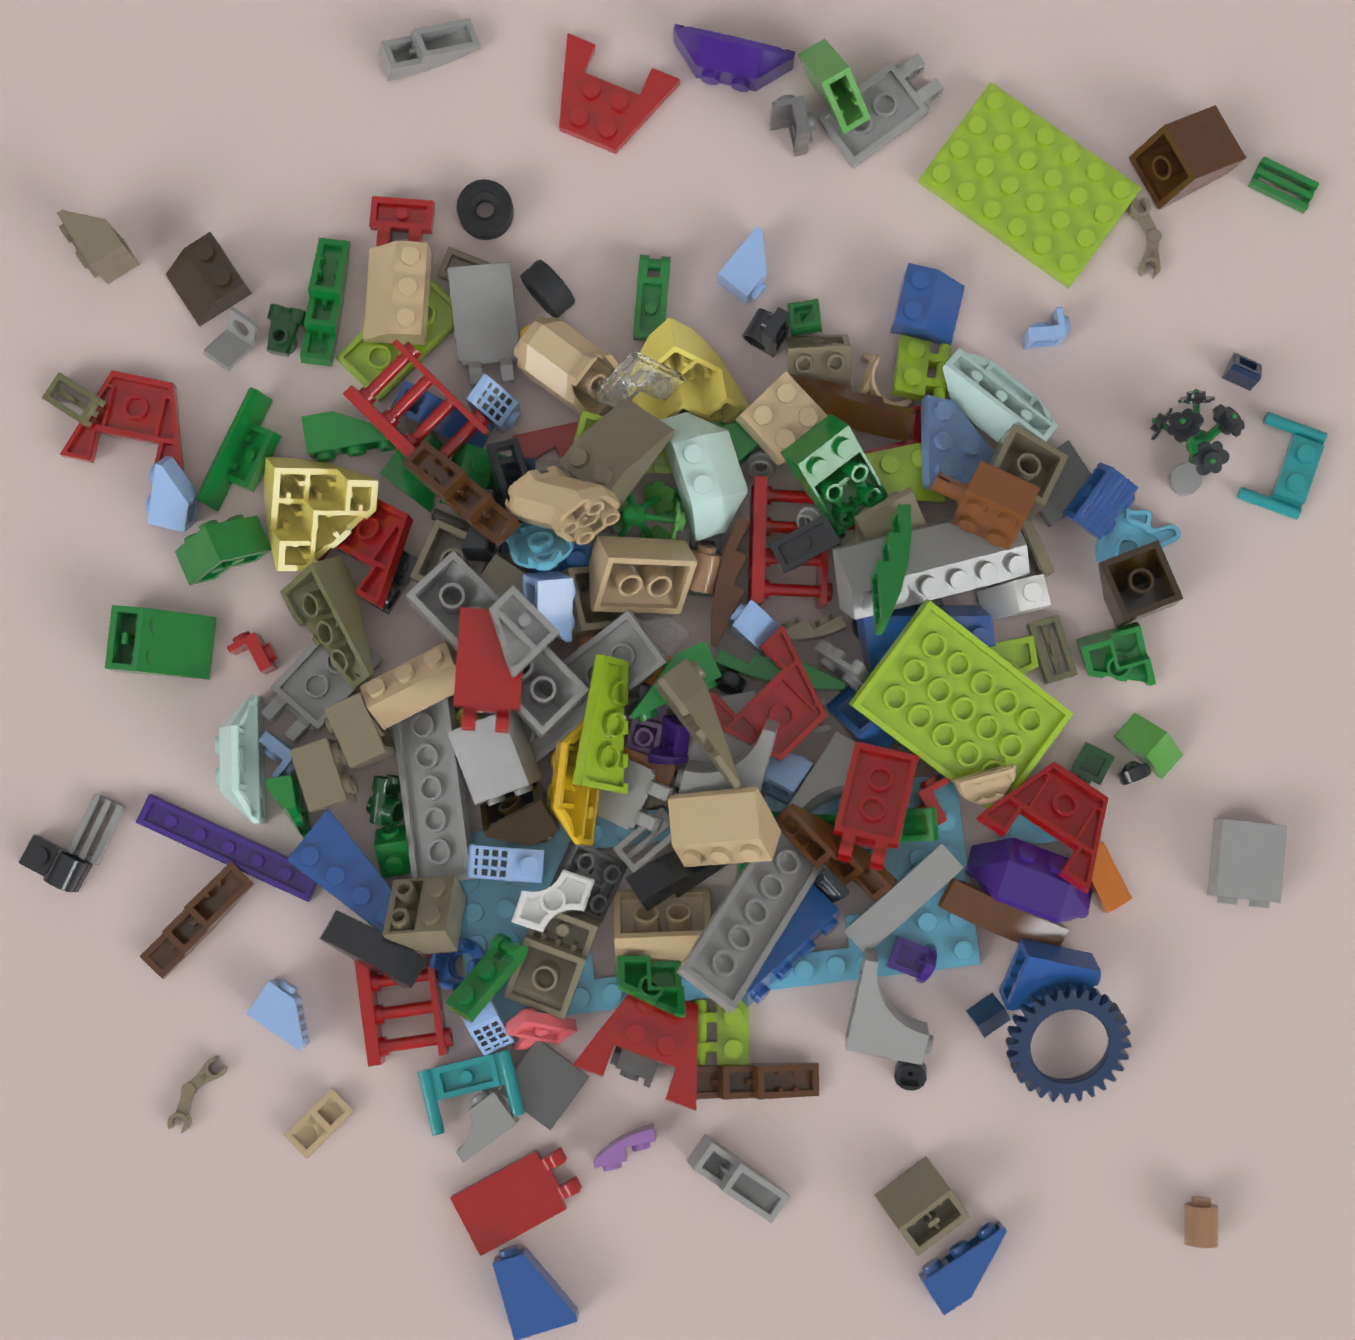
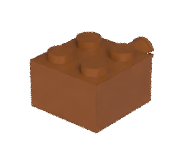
M982 460L971 482L964 484L939 471L931 487V491L938 492L957 501L956 505H958V508L951 521L952 524L965 532L973 533L988 540L991 544L1007 550L1011 548L1040 490V487Z

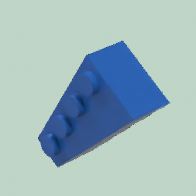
M911 605V607L893 610L882 635H875L873 615L856 619L863 664L870 673H872L921 605ZM940 605V609L987 646H996L992 616L980 605Z
M327 809L287 860L369 925L383 933L392 889L331 811Z
M812 884L741 999L747 1007L754 1001L759 1004L770 993L771 989L769 986L777 978L780 981L786 978L794 968L791 964L799 956L803 959L807 957L816 947L814 941L822 933L825 936L829 935L839 924L836 919L839 916L840 909L815 885Z

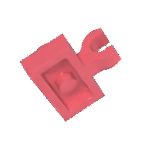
M532 1008L519 1011L515 1017L505 1023L506 1034L519 1037V1041L513 1045V1049L522 1051L528 1050L536 1041L559 1044L577 1032L575 1019L566 1017L561 1019L550 1014L537 1012Z

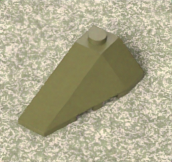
M339 555L311 563L284 587L280 593L294 620L300 627L306 625L314 635L312 641L317 647L323 646L328 651L333 666L349 685L355 689L375 673L358 595L355 593V582L342 557Z

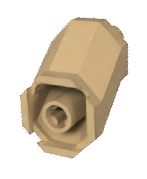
M542 316L536 318L514 348V356L518 359L517 366L524 375L579 415L581 411L598 415L605 413L620 394V385L616 381L617 375L622 376V367L615 358L556 317L545 318Z
M555 465L546 467L549 471L547 473L540 474L538 469L528 471L509 486L508 494L510 500L506 499L505 501L508 512L520 521L552 529L556 535L568 542L576 541L579 545L588 544L594 539L595 535L607 526L616 523L620 518L618 511L620 502L613 492L603 485L570 478L567 473Z

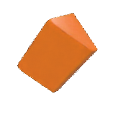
M1102 841L1099 843L1090 887L1103 913H1110L1133 898Z

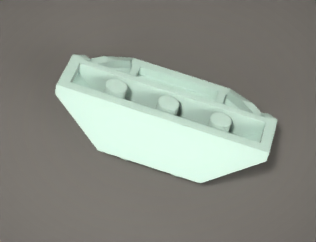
M959 348L942 367L950 399L955 401L972 423L998 442L1013 424L1044 442L1049 439L1058 427L1055 420L1051 419L1050 413L1042 400L992 360L976 354H969Z
M688 412L660 419L676 431L664 448L694 541L725 533L748 492L729 431Z
M250 695L219 728V736L215 737L216 755H220V768H216L215 781L217 787H220V793L252 823L266 824L265 753L262 751L265 746L258 742L264 733V716L260 713L264 709V697Z

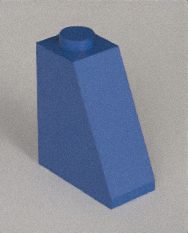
M1021 938L999 993L1006 1010H1020V1004H1025L1028 1007L1033 1006L1030 995L1042 1000V988H1045L1050 995H1053L1055 984L1059 985L1062 993L1066 991L1068 982L1073 984L1076 992L1080 984H1085L1090 993L1091 989L1100 982L1101 969L1092 953Z
M517 1245L498 1251L499 1256L495 1257L492 1264L514 1340H520L578 1322V1307L527 1247L518 1249Z

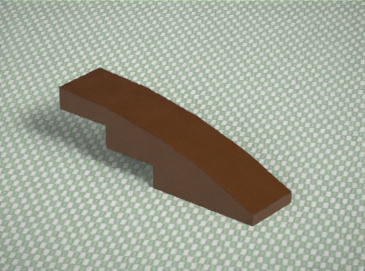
M790 375L827 416L830 414L834 415L848 424L853 430L908 442L916 416L914 408L886 404L883 401V397L852 392L851 385Z
M425 440L402 462L427 488L496 547H499L521 525L515 516L495 502L491 494L472 481L462 468Z
M738 516L726 545L716 579L711 612V645L716 648L745 590L734 585L747 559V555L738 552L737 549L750 525V521Z
M791 803L775 818L781 833L816 869L824 863L845 886L853 880L873 902L897 883L898 880L885 867H883V871L870 868L872 855L859 845L854 844L850 863L837 860L842 836L834 835L833 826L803 808Z
M231 861L184 907L185 909L162 931L163 934L139 957L162 979H165L233 909L254 883Z
M954 877L950 880L938 903L940 908L1018 944L1022 938L1061 946L1069 931L1061 923L1049 921L996 901L981 887Z
M819 1063L697 1065V1100L715 1098L723 1100L756 1098L760 1100L819 1096Z

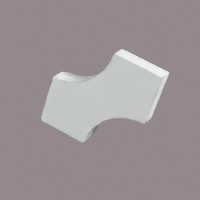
M563 870L558 880L549 888L537 892L522 891L511 922L543 933L546 925L556 915L570 910L585 911L595 880Z

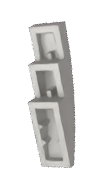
M940 843L921 862L914 865L899 879L889 891L873 902L843 930L844 933L862 952H864V948L872 950L943 888L964 867Z

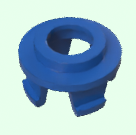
M460 938L458 952L431 954L429 967L437 970L441 980L439 983L441 988L455 991L465 979V977L459 976L455 969V962L460 955L467 953L473 958L470 960L467 975L485 955L484 950L477 942L467 938Z

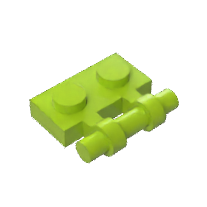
M901 335L897 343L891 395L921 402L925 392L933 393L935 397L945 399L946 394L949 392L942 367L952 357L950 355L951 346L949 344H940L938 354L930 353V341ZM928 367L936 369L935 378L927 377Z
M695 999L694 1004L698 1005L697 1065H707V1052H717V1065H749V1006L747 1007L740 1001L737 1008L729 1013L716 1003V1011H707V999ZM716 1022L717 1041H707V1023Z

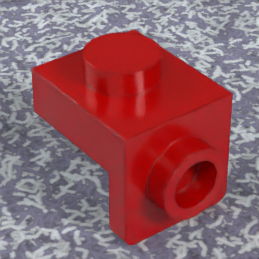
M250 631L243 632L232 639L233 643L227 646L229 653L233 655H238L249 649L257 667L264 674H269L278 669L275 663L278 656L270 642L265 644L262 636L255 632L252 634Z
M934 775L919 783L921 790L914 794L920 803L916 808L936 807L939 826L948 821L933 791L948 784L949 781L947 777L938 780L937 776Z

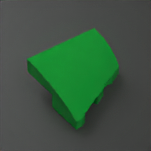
M419 424L415 426L411 433L419 426ZM431 433L420 442L422 443L425 440L438 451L444 446ZM397 450L381 470V476L431 513L435 506V494L403 465L402 462L407 457Z
M1138 622L1076 639L1088 676L1098 678L1109 676L1127 682V679L1141 681L1150 686L1156 684L1151 659L1147 655L1141 626Z
M287 775L265 779L269 792L304 838L311 830L308 809L301 806L297 776Z
M617 956L615 976L619 990L679 1018H685L684 986H682L681 975L677 973L681 966L680 961H650V956Z

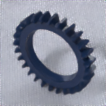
M1070 982L1067 983L1066 991L1063 993L1058 984L1054 985L1053 995H1050L1045 988H1042V1000L1030 995L1033 1006L1028 1007L1025 1004H1020L1019 1007L1024 1016L1013 1014L1012 1019L1017 1026H1008L1007 1031L1011 1037L1005 1039L1008 1047L1006 1055L1021 1084L1025 1082L1030 1092L1036 1089L1040 1098H1043L1048 1093L1052 1102L1056 1101L1059 1094H1061L1065 1103L1069 1102L1071 1094H1075L1078 1102L1082 1101L1083 1091L1094 1097L1095 1086L1105 1091L1107 1088L1103 1080L1108 1079L1113 1082L1117 1080L1112 1070L1123 1072L1124 1067L1119 1060L1129 1059V1055L1124 1049L1131 1047V1042L1127 1037L1131 1035V1032L1127 1025H1125L1127 1020L1123 1013H1120L1121 1010L1118 1005L1112 1002L1107 994L1101 995L1095 987L1089 993L1086 985L1080 984L1076 992L1073 984ZM1081 1010L1090 1013L1103 1024L1108 1036L1107 1048L1101 1060L1088 1072L1072 1078H1055L1042 1073L1035 1065L1031 1055V1041L1038 1026L1046 1018L1060 1011Z

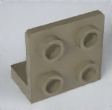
M847 334L785 337L789 375L851 385V344Z

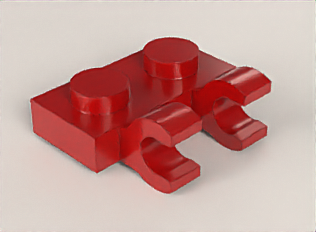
M372 196L369 227L371 230L378 231L376 247L393 242L392 232L409 233L408 241L423 242V234L433 235L434 200Z

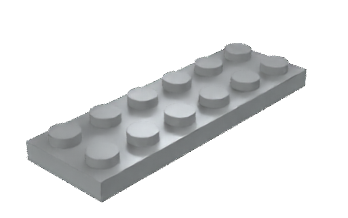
M627 610L562 661L590 689L596 654L628 661V693L669 662L631 610ZM589 692L570 714L543 740L519 716L536 763H539L556 749V743L584 720Z
M453 695L393 725L412 878L455 875L458 882L477 879L467 877L469 845H472L465 785L461 767L447 732L457 729Z
M781 833L772 861L747 862L677 973L729 1013L734 1011L824 866V863L816 869Z

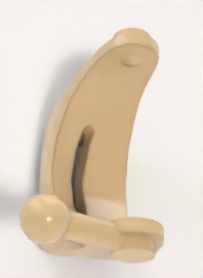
M868 352L862 354L861 360L864 363H868L861 378L858 393L883 397L877 390L874 378L875 369L881 359L879 354L874 353L871 355ZM883 397L884 403L903 407L908 406L914 401L903 397L893 400Z

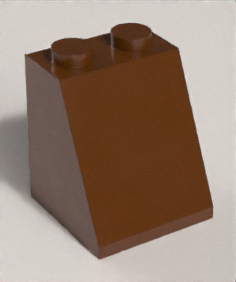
M1215 105L1165 124L1128 158L1158 210L1227 175L1243 162L1246 156Z

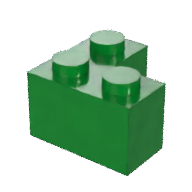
M242 514L230 517L225 522L218 523L217 520H210L199 526L200 530L197 533L184 538L185 543L175 550V553L188 584L194 585L215 580L231 567L256 562L272 549L258 516L244 518Z

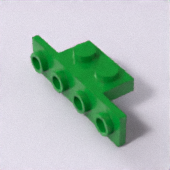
M252 387L248 389L195 497L197 501L216 511H219L232 484L255 492L265 471V458L272 457L282 437L274 431L261 427L273 400L259 390Z

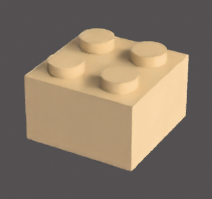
M785 371L735 421L779 466L785 462L780 452L826 418L827 415Z

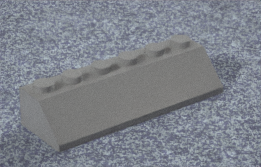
M952 519L912 529L909 563L901 594L894 610L922 603L925 599L934 600L1030 575L1028 547L1021 530L1011 548L1007 550L1003 547L995 546L988 540L973 533L961 530L958 526L951 523ZM887 535L832 549L839 608L854 620L873 615L870 576L877 561H882L881 546Z
M454 550L406 594L411 606L456 652L460 607L489 609L500 598ZM547 646L523 669L520 711L515 712L543 740L570 714L590 689Z

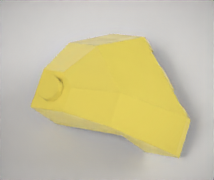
M671 317L648 336L631 367L623 400L628 398L659 420L688 412L710 423L724 422V425L733 423L749 406L719 354L694 329Z
M266 457L263 486L265 518L276 570L303 571L311 563L317 562L330 548L334 549L352 533L350 530L364 518L367 520L376 512L379 480L331 463L301 458Z

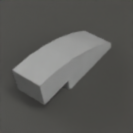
M467 18L413 29L411 36L382 41L378 56L387 80L392 81L445 65L478 50L481 45L471 19Z
M704 1134L686 1160L693 1170L719 1186L723 1192L770 1223L774 1221L790 1198V1195L706 1134Z

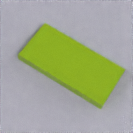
M432 278L430 282L426 345L412 344L422 354L418 358L421 363L454 331L450 296ZM363 330L335 358L366 388L401 352L392 343L364 342ZM409 362L375 398L381 403L416 367Z

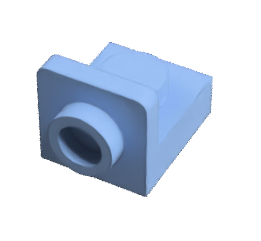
M1056 307L1051 315L1052 326H1049L1048 322H1039L1027 328L1022 336L1023 349L1059 346L1067 337L1066 335L1070 333L1069 317L1064 316L1063 307Z
M265 731L258 740V742L265 746L262 751L276 762L280 758L283 760L272 776L275 778L294 775L296 770L289 750L294 748L273 732Z

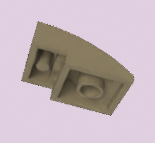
M570 910L552 918L546 925L543 933L529 928L522 943L528 949L527 956L511 975L503 997L565 1019L601 920Z

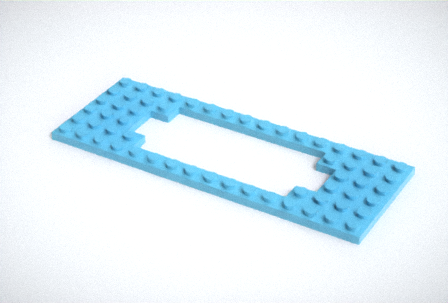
M936 775L938 780L944 778L942 775ZM932 776L914 778L907 808H916L920 805L914 793L921 790L919 783ZM949 781L948 784L933 791L948 821L938 826L939 839L935 841L899 843L898 850L893 848L887 849L883 867L897 880L901 879L914 865L921 862L934 848L942 843L964 867L954 878L970 883L969 876L965 873L967 857L958 792L954 784ZM763 796L770 811L781 813L788 807L770 796ZM841 799L829 801L810 813H837ZM664 808L669 815V808ZM659 809L648 810L646 812L654 814ZM597 817L594 843L591 847L595 849L615 847L638 828L639 825L636 824L634 829L627 830L608 820ZM559 822V832L552 839L545 843H537L531 847L488 838L483 831L471 832L472 845L544 850L542 883L479 878L459 882L467 896L460 934L461 938L477 942L485 953L490 949L492 939L498 933L509 936L512 942L523 943L529 928L512 923L511 921L521 892H537L547 889L555 876L571 841V838ZM670 826L652 842L662 841L671 833ZM646 829L628 845L639 844L653 831ZM868 848V853L870 855H872L873 853L872 848ZM949 882L872 949L876 950L878 954L877 977L905 974L886 966L897 936L928 947V944L935 946L937 950L935 970L981 964L976 925L938 906ZM861 913L844 915L846 927ZM847 936L848 947L813 951L804 959L799 956L791 964L794 968L789 975L782 981L777 978L769 988L776 990L857 980L863 952ZM592 948L567 1015L617 1009L627 996V993L617 988L616 976L595 978ZM467 953L463 954L465 977L467 976L470 960L473 959ZM681 976L685 1001L709 998ZM509 979L494 996L505 1022L515 1017L519 1011L531 1008L503 997Z

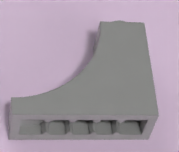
M767 719L757 740L744 752L732 757L741 783L737 788L758 787L761 793L780 722ZM691 759L685 770L679 769L674 787L680 788L678 794L733 789L712 762Z
M836 731L790 804L793 803L808 812H812L829 801L841 799L855 741Z
M864 948L845 1033V1049L922 1065L925 1054L930 1055L933 1045V1035H929L927 1022L904 1014L890 1002L883 992L877 977V951Z

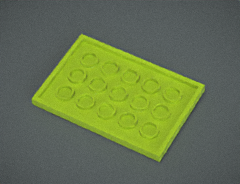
M992 82L989 83L918 180L920 185L1068 289L1142 189L1135 182Z
M925 599L849 702V705L912 753L919 755L921 760L942 776L947 777L950 782L954 778L1011 763L1016 765L1015 781H1012L1005 796L1023 784L1074 714L927 599ZM985 804L982 806L988 809L993 804Z

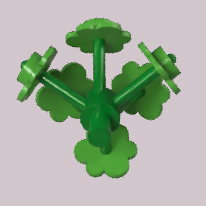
M657 480L644 486L643 492L646 498L645 503L642 505L634 502L631 492L618 509L620 513L619 520L611 525V529L619 533L617 537H625L631 527L638 526L641 530L639 538L670 539L671 537V539L675 540L677 531H683L687 520L685 519V512H681L680 502H676L674 508L672 501L675 496L674 490L670 486H664L661 480ZM652 507L655 514L647 513L646 509ZM674 508L673 517L663 515L666 511ZM647 520L672 523V534L667 529H662L660 525H654L649 529L644 523Z

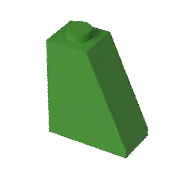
M826 39L819 41L798 54L809 81L843 134L871 119L850 67Z

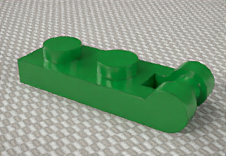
M640 254L633 340L646 341L648 336L666 321L671 257L662 256L661 259L649 258V255ZM648 271L660 272V278L648 277Z
M503 933L496 934L492 939L490 949L444 1002L450 1011L472 1023L526 958L527 947L520 942H512L511 938Z

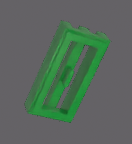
M1263 156L1247 187L1304 213L1320 183ZM1259 177H1261L1275 184L1276 187L1284 191L1287 190L1291 193H1294L1302 197L1303 200H1298L1268 184L1259 181L1258 179Z

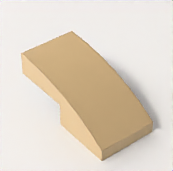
M331 1088L284 1136L307 1159L354 1110Z

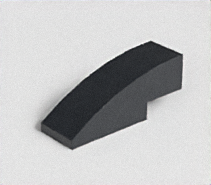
M674 850L643 866L625 879L648 912L673 894L677 898L728 864L684 867Z
M338 910L334 912L319 938L371 971L382 974L403 988L413 987L428 960L404 945L385 939L383 933Z

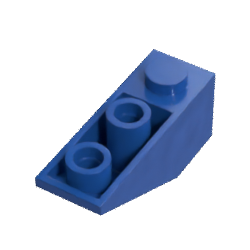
M404 380L390 408L414 384ZM426 391L403 415L421 424L444 400ZM455 407L433 431L451 439L469 419ZM488 424L486 428L492 432L494 426ZM478 429L465 443L484 448L490 434L486 437Z
M999 1221L995 1224L993 1222L984 1224L976 1231L977 1236L968 1242L966 1240L957 1242L949 1249L950 1254L941 1260L934 1258L922 1267L923 1271L918 1275L943 1315H946L973 1296L1007 1233V1230Z

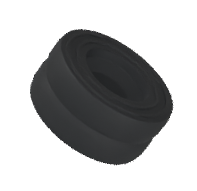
M480 179L471 182L464 187L457 200V215L462 227L469 235L477 239H496L502 236L512 224L514 208L511 197L501 184L493 180ZM488 202L494 206L492 215L481 217L477 214V207L481 203Z
M541 259L537 260L521 274L520 278L529 293L552 317H560L567 309L574 305L575 298L567 285Z

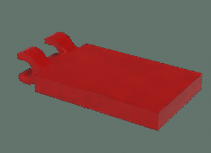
M460 607L453 706L463 708L462 731H475L477 712L496 713L495 733H509L510 711H520L523 670L515 678L510 675L489 609Z
M855 741L833 830L834 835L842 836L837 860L850 863L854 844L872 848L870 868L883 871L887 849L893 848L898 850L919 755Z
M562 1147L542 1158L536 1149L450 1197L480 1256L565 1211L567 1205L564 1199L581 1192L583 1187L577 1176L559 1185L551 1170L566 1162L567 1157Z

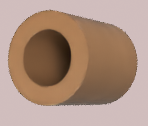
M697 545V550L691 549L698 563L689 590L714 594L721 555L716 554L715 547Z
M1194 1196L1191 1197V1202L1185 1203V1245L1198 1248L1218 1247V1205L1212 1204L1211 1198Z

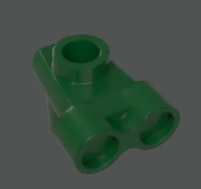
M270 304L267 319L271 320L267 344L268 353L289 357L296 350L298 344L296 335L299 327H304L306 311L298 308H287L278 304ZM285 334L282 341H276L279 336Z
M386 774V776L374 775L371 789L373 796L369 798L366 805V811L370 814L369 822L379 826L397 825L404 817L402 800L397 799L398 793L401 792L399 776Z

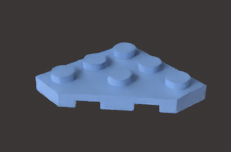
M930 395L921 399L922 488L931 490L939 471L964 484L971 482L980 461L988 463L993 453L992 449L955 401Z

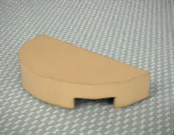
M1011 763L954 778L952 782L956 791L964 799L979 805L993 804L1005 797V793L1010 788L1012 781H1015L1016 765Z

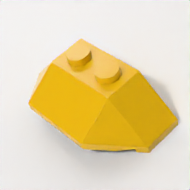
M583 720L556 743V751L553 752L551 758L553 777L552 783L548 787L547 797L550 801L549 809L574 844L593 846L600 789L572 784Z

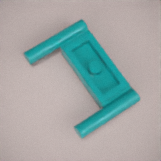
M1267 412L1263 419V424L1291 433L1292 437L1271 497L1241 487L1238 491L1237 499L1297 520L1301 513V507L1305 504L1325 446L1323 444L1327 438V433Z
M509 1049L417 1072L432 1136L445 1133L438 1100L505 1085L512 1117L525 1113Z

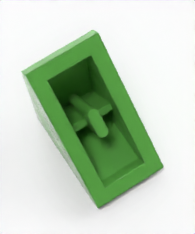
M1136 713L1113 736L1141 762H1147L1150 770L1161 779L1166 776L1183 756L1168 732Z

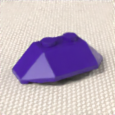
M675 24L673 29L675 46L695 77L701 79L706 84L718 85L720 83L729 85L732 89L739 92H748L749 90L756 92L793 69L796 51L784 50L773 45L689 26L684 27L679 24Z
M1014 837L972 845L965 873L971 878L974 877L979 886L994 900L1055 923L1071 921L1076 918H1086L1089 914L1092 895L1091 887L1085 894L1058 875L1069 858Z

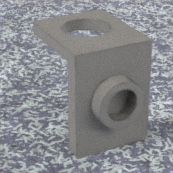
M232 307L229 311L227 329L204 349L203 355L226 371H229L254 348L258 324ZM236 320L243 322L249 333L243 332L238 327Z

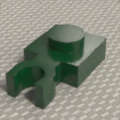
M1085 741L1071 767V771L1077 773V777L1088 784L1093 781L1101 785L1115 756Z

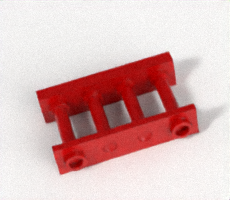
M396 339L392 343L401 353L366 388L362 387L358 390L351 385L343 393L406 457L421 444L420 442L455 407L469 421L439 450L447 458L450 459L478 429L486 437L491 433L486 428L490 422L477 409L471 413L418 360L422 354L409 341L403 345ZM411 362L423 376L389 411L385 409L381 413L373 405L377 400L375 397ZM434 385L446 399L412 433L408 432L404 435L396 427L400 423L398 419Z
M755 476L751 481L747 604L752 600L760 607L764 603V599H768L769 596L816 598V609H823L827 606V601L832 600L833 585L828 582L829 549L802 565L817 566L816 585L770 583V580H765V567H770V564L779 565L770 548H766V536H770L771 533L789 534L798 529L795 521H775L771 517H767V505H771L772 502L814 504L806 491L772 489V486H767L768 477Z
M425 953L428 959L426 962L427 968L422 969L415 983L429 981L431 1000L384 1007L383 1004H378L377 992L381 991L382 987L396 986L398 984L383 975H379L378 972L371 971L354 960L368 1067L381 1065L386 1062L385 1056H389L390 1052L438 1045L439 1056H444L449 1053V1047L453 1046L451 1027H446L441 987L439 986L440 979L437 970L429 967L431 954ZM433 1013L436 1032L393 1039L382 1036L381 1024L385 1023V1020Z

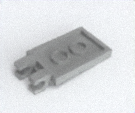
M919 54L910 58L900 67L892 61L858 86L870 114V120L843 134L828 109L817 116L819 124L852 168L859 165L925 117L930 109L928 105L942 95L944 87L937 78L923 86L919 91L910 82V80L924 71L923 66H925V62Z
M510 262L448 267L447 273L458 363H462V366H468L470 387H475L482 377L481 364L499 363L501 384L514 383L512 361H518L514 356V348L519 342Z
M313 642L271 687L274 691L272 693L274 698L260 713L273 724L287 708L297 719L284 734L297 745L308 733L309 729L315 732L317 729L320 731L325 726L324 718L327 717L325 708L351 697L359 687L353 689L331 663L328 651L323 646L317 647ZM369 647L375 671L384 660Z
M628 758V767L624 768V783H628V795L600 790L597 816L627 830L634 829L637 824L650 831H659L663 819L642 810L648 794L663 801H668L669 795H673L676 790L655 781L656 770Z

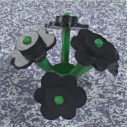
M1194 389L1193 391L1186 392V396L1178 399V403L1193 404V410L1187 408L1182 413H1172L1173 409L1169 408L1164 415L1159 413L1156 418L1152 419L1150 429L1154 433L1151 440L1154 441L1163 429L1169 435H1174L1177 442H1187L1188 461L1196 465V471L1200 475H1208L1210 472L1219 473L1222 470V465L1228 462L1230 456L1228 451L1223 449L1221 442L1215 441L1212 444L1210 442L1221 432L1225 435L1232 434L1238 437L1245 428V424L1239 413L1233 408L1219 404L1212 410L1214 413L1213 420L1217 424L1208 432L1201 430L1200 426L1203 424L1204 418L1200 414V403H1210L1215 400V396H1206V391Z

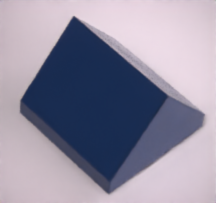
M1233 353L1222 379L1251 391L1261 379L1262 365L1238 353Z
M990 993L966 1010L984 1038L1011 1020L1005 1007L993 993Z

